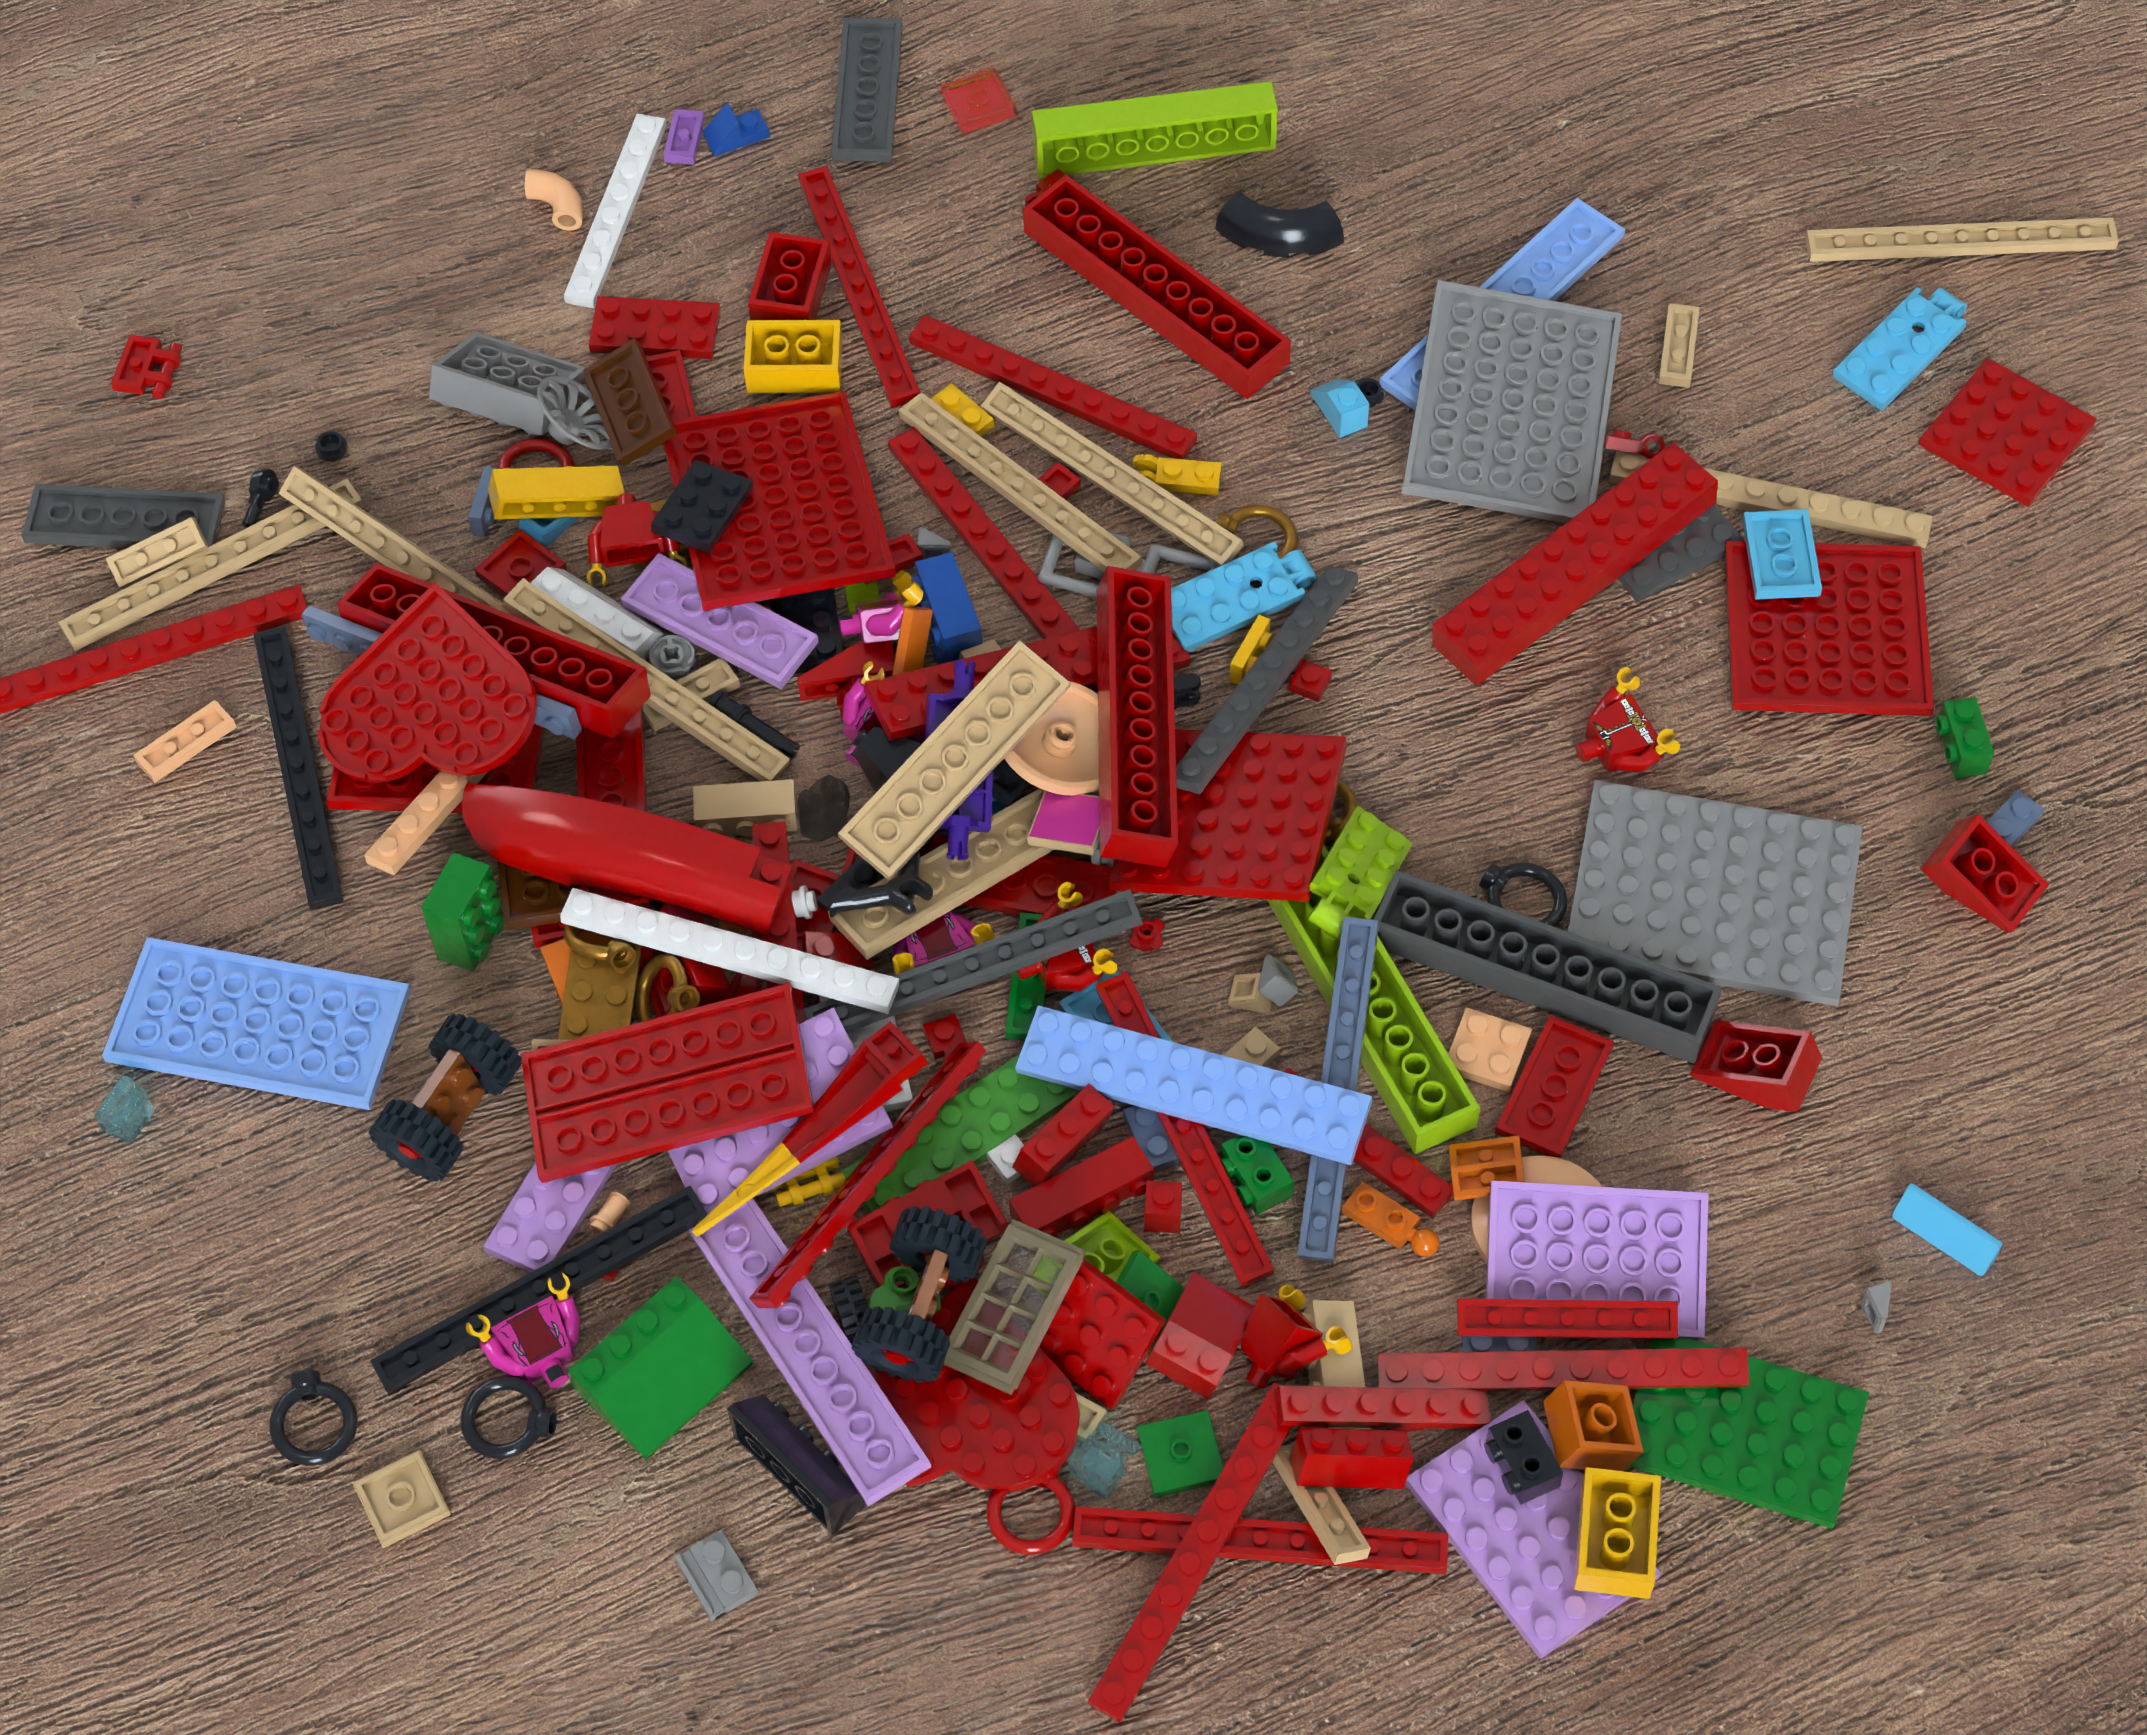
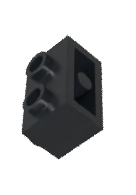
M1529 1410L1488 1428L1486 1443H1484L1486 1454L1493 1464L1498 1463L1503 1472L1501 1478L1505 1489L1510 1495L1515 1494L1520 1505L1561 1486L1563 1471Z

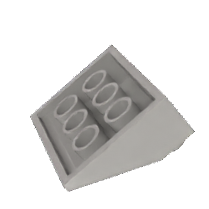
M475 332L432 364L429 399L438 401L445 407H456L468 411L473 416H484L496 420L497 423L504 426L524 429L526 433L531 435H543L548 431L550 420L539 405L537 398L538 385L543 379L550 376L565 377L580 384L584 378L582 370L586 369V367ZM560 385L563 388L567 403L569 388L565 385ZM548 386L545 389L546 392H550L557 397L553 388ZM545 400L549 411L556 409L551 401Z

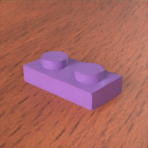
M674 109L664 150L665 162L695 164L705 122L704 111Z

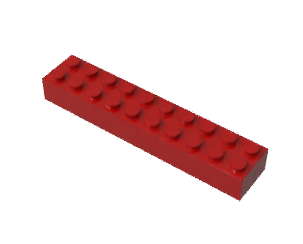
M1064 175L1023 208L1025 234L1247 400L1290 364L1291 340L1068 175Z
M1674 442L1434 622L1432 624V646L1474 685L1478 686L1715 505L1718 480Z
M375 563L337 602L340 617L383 634L433 584ZM443 589L520 663L531 677L537 694L575 708L582 727L614 739L651 697L645 667Z
M1107 566L1096 590L1100 857L1166 868L1178 846L1171 577Z

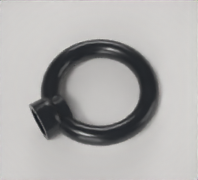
M1494 863L1489 866L1479 883V887L1487 891V903L1503 908L1500 901V893L1508 880L1518 876L1533 877L1543 882L1549 888L1554 899L1550 914L1539 921L1556 927L1561 922L1567 909V895L1562 883L1552 872L1532 863H1515L1503 868Z
M306 1370L298 1372L290 1378L292 1388L279 1398L272 1410L269 1422L271 1440L278 1452L294 1463L305 1466L326 1464L342 1455L352 1443L358 1425L356 1407L349 1395L341 1388L321 1381L319 1371ZM319 1396L331 1399L338 1405L343 1416V1427L338 1438L328 1447L317 1451H305L295 1447L288 1440L284 1430V1420L289 1409L297 1401H310Z
M498 1376L483 1382L468 1396L461 1412V1430L468 1445L477 1453L488 1458L506 1459L525 1452L539 1437L552 1438L557 1425V1411L553 1408H546L542 1393L530 1381L517 1376ZM503 1390H512L523 1394L532 1407L528 1415L525 1433L518 1439L505 1444H494L484 1440L478 1433L475 1425L476 1413L481 1403L490 1395Z

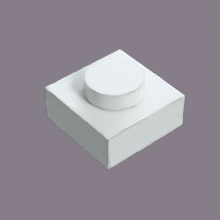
M1016 1134L987 1152V1160L1007 1185L1021 1176L1012 1168L1020 1149L1024 1146Z

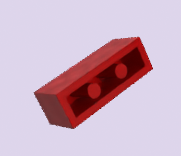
M1088 1084L1020 1149L1012 1168L1032 1186L1052 1178L1106 1125L1115 1106L1093 1086Z
M1307 1427L1299 1428L1290 1457L1297 1486L1404 1489L1414 1460L1406 1431Z

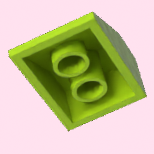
M1110 1211L1064 1240L1084 1249L1086 1253L1083 1258L1115 1282L1133 1251L1140 1250L1155 1264L1160 1259L1156 1252ZM1043 1255L1033 1276L1054 1285L1064 1264ZM1032 1285L1045 1298L1048 1297L1050 1292Z

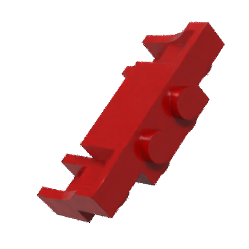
M971 1160L932 1181L925 1180L919 1183L913 1191L902 1197L895 1196L890 1198L881 1208L850 1223L847 1226V1233L865 1262L867 1272L878 1288L884 1285L885 1276L892 1268L898 1266L910 1267L909 1264H902L899 1261L900 1258L894 1257L892 1250L889 1248L901 1213L906 1208L911 1209L912 1206H917L922 1210L923 1206L930 1207L932 1211H937V1209L944 1210L945 1214L950 1216L953 1213L960 1216L959 1220H967L972 1223V1228H979L982 1231L981 1235H985L986 1242L1003 1234L1008 1224L991 1196L979 1170ZM904 1282L895 1283L899 1288L906 1285Z

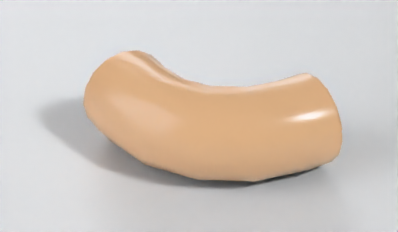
M527 169L525 174L526 199L545 201L553 208L552 222L556 227L567 231L580 228L583 220L582 199L572 183L553 172Z

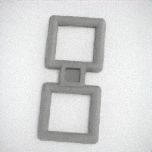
M1109 532L1130 547L1131 541L1128 537ZM1053 534L1038 575V580L1045 585L1097 598V584L1053 573L1064 544L1061 539ZM1153 544L1148 550L1146 559H1142V565L1135 571L1154 574L1159 558L1208 571L1220 566L1205 556Z

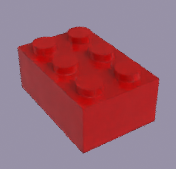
M769 232L748 300L750 320H816L832 266L830 240Z

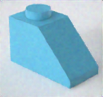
M1338 378L1310 390L1311 396L1339 438L1368 426L1369 402L1355 381Z

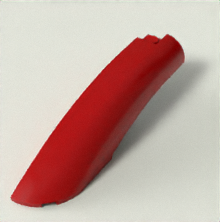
M467 783L463 793L462 816L464 824H466L472 835L474 843L484 853L501 863L571 887V884L638 895L694 910L768 935L790 880L792 866L760 855L761 848L652 813L577 796L508 786Z

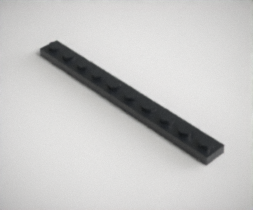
M286 626L253 633L310 910L344 903Z
M688 1186L373 1358L370 1362L389 1395L477 1347L481 1340L479 1337H474L467 1333L466 1323H470L475 1332H480L483 1329V1322L478 1318V1315L486 1316L490 1321L491 1328L551 1295L556 1300L558 1299L557 1294L550 1291L547 1281L550 1277L552 1287L557 1290L562 1289L565 1286V1279L562 1273L566 1274L570 1281L567 1293L571 1295L695 1227L707 1216V1213L692 1187Z

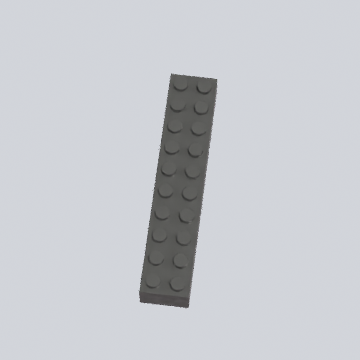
M1396 870L1374 920L1379 922L1378 937L1387 952L1694 1064L1717 1010L1723 988Z

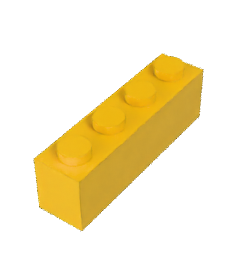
M618 466L492 469L488 493L494 520L603 516L604 508L617 505L616 499L620 494L624 493V488Z

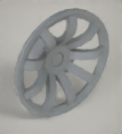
M550 376L540 382L537 388V398L544 414L550 420L548 431L553 438L564 445H572L574 442H577L592 449L603 450L612 446L605 427L595 425V423L602 422L600 414L584 417L585 413L595 405L589 389L576 381L560 376ZM560 385H565L569 388L567 403L563 388ZM548 386L553 388L557 397L550 392H546L545 389ZM579 391L589 399L576 410L575 406ZM545 400L551 401L556 409L549 411ZM597 433L603 434L607 440L600 443ZM586 434L590 437L591 442L583 440L579 436Z

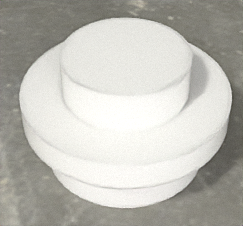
M806 885L800 886L799 890L792 891V903L796 917H805L806 920L812 919L813 911L818 909L815 892L808 891Z

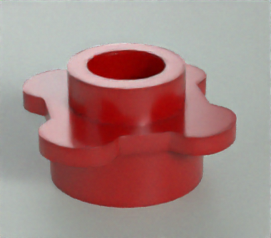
M1154 919L1153 921L1142 920V925L1131 928L1133 930V936L1129 939L1131 947L1145 952L1162 947L1161 931L1164 930V923L1160 919ZM1144 932H1149L1150 935H1144Z

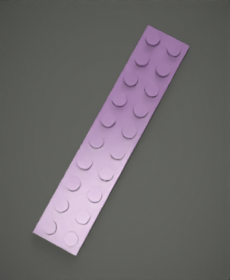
M753 1198L698 1237L692 1232L693 1228L689 1229V1233L867 1506L872 1505L931 1468L928 1458L861 1358L854 1354L855 1351L852 1350L851 1343L806 1277L794 1285L790 1290V1298L778 1308H757L749 1299L788 1251Z

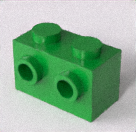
M1977 698L1944 701L1940 714L1936 716L1935 724L1937 733L1941 736L1945 758L1950 764L1954 779L1987 774L1994 750Z
M1238 1135L1221 1144L1220 1161L1228 1177H1232L1238 1186L1236 1191L1244 1206L1250 1205L1255 1215L1293 1197L1294 1180L1269 1142Z

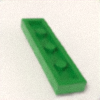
M1020 913L1018 930L1036 924L1042 914ZM1016 971L1013 972L1005 1039L1025 1041L1037 1006L1044 1007L1046 989L1038 974L1020 980Z

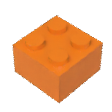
M1564 1380L1543 1401L1555 1457L1560 1468L1585 1470L1586 1467L1624 1471L1644 1452L1628 1386Z

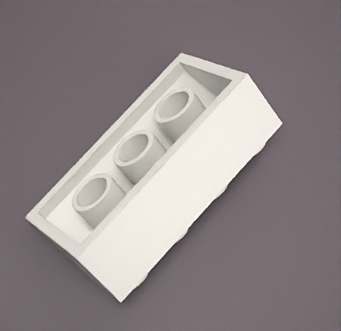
M547 567L531 582L541 591L645 661L649 659V651L653 643L659 638L669 635V633L623 607L620 603L564 569Z

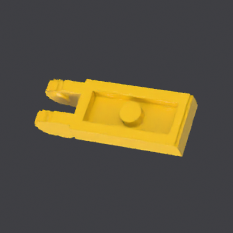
M1139 454L1133 458L1132 465L1135 469H1138L1136 471L1166 491L1215 496L1219 493L1222 463L1162 457L1157 459L1149 454Z

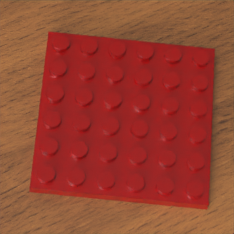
M1746 541L1725 542L1724 555L1732 710L1932 716L1934 703L1921 546L1814 543L1822 585V592L1819 597L1755 599Z
M1175 729L1176 766L1204 730ZM1246 732L1201 794L1177 788L1178 846L1166 868L1114 860L1108 881L1110 890L1126 891L1130 889L1131 892L1310 902L1312 892L1309 885L1318 869L1347 749L1346 737Z

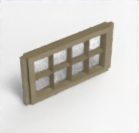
M1013 1219L1011 1224H1008L949 1336V1342L951 1343L943 1364L1012 1395L1014 1389L1018 1388L1084 1260L1083 1256L1086 1251Z

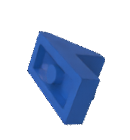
M728 103L723 106L703 131V136L714 156L770 137L769 129L758 109L735 116Z

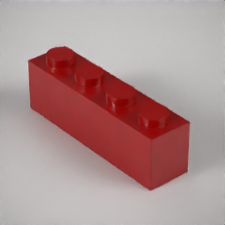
M1131 1136L1009 1199L1010 1216L1012 1220L1014 1219L1057 1238L1060 1233L1070 1228L1077 1229L1082 1227L1091 1217L1100 1212H1111L1125 1199L1145 1194L1147 1181H1154V1168L1134 1137Z

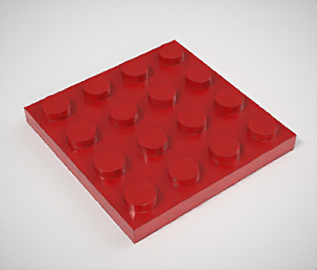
M1987 357L1921 436L1919 445L2029 507L2091 431L2097 418Z

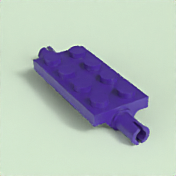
M965 660L955 661L954 689L947 694L929 693L927 696L925 740L974 689L975 662L968 661V666H965ZM993 771L939 827L948 830V859L954 860L956 855L957 860H967L969 858V831L988 833L991 830Z

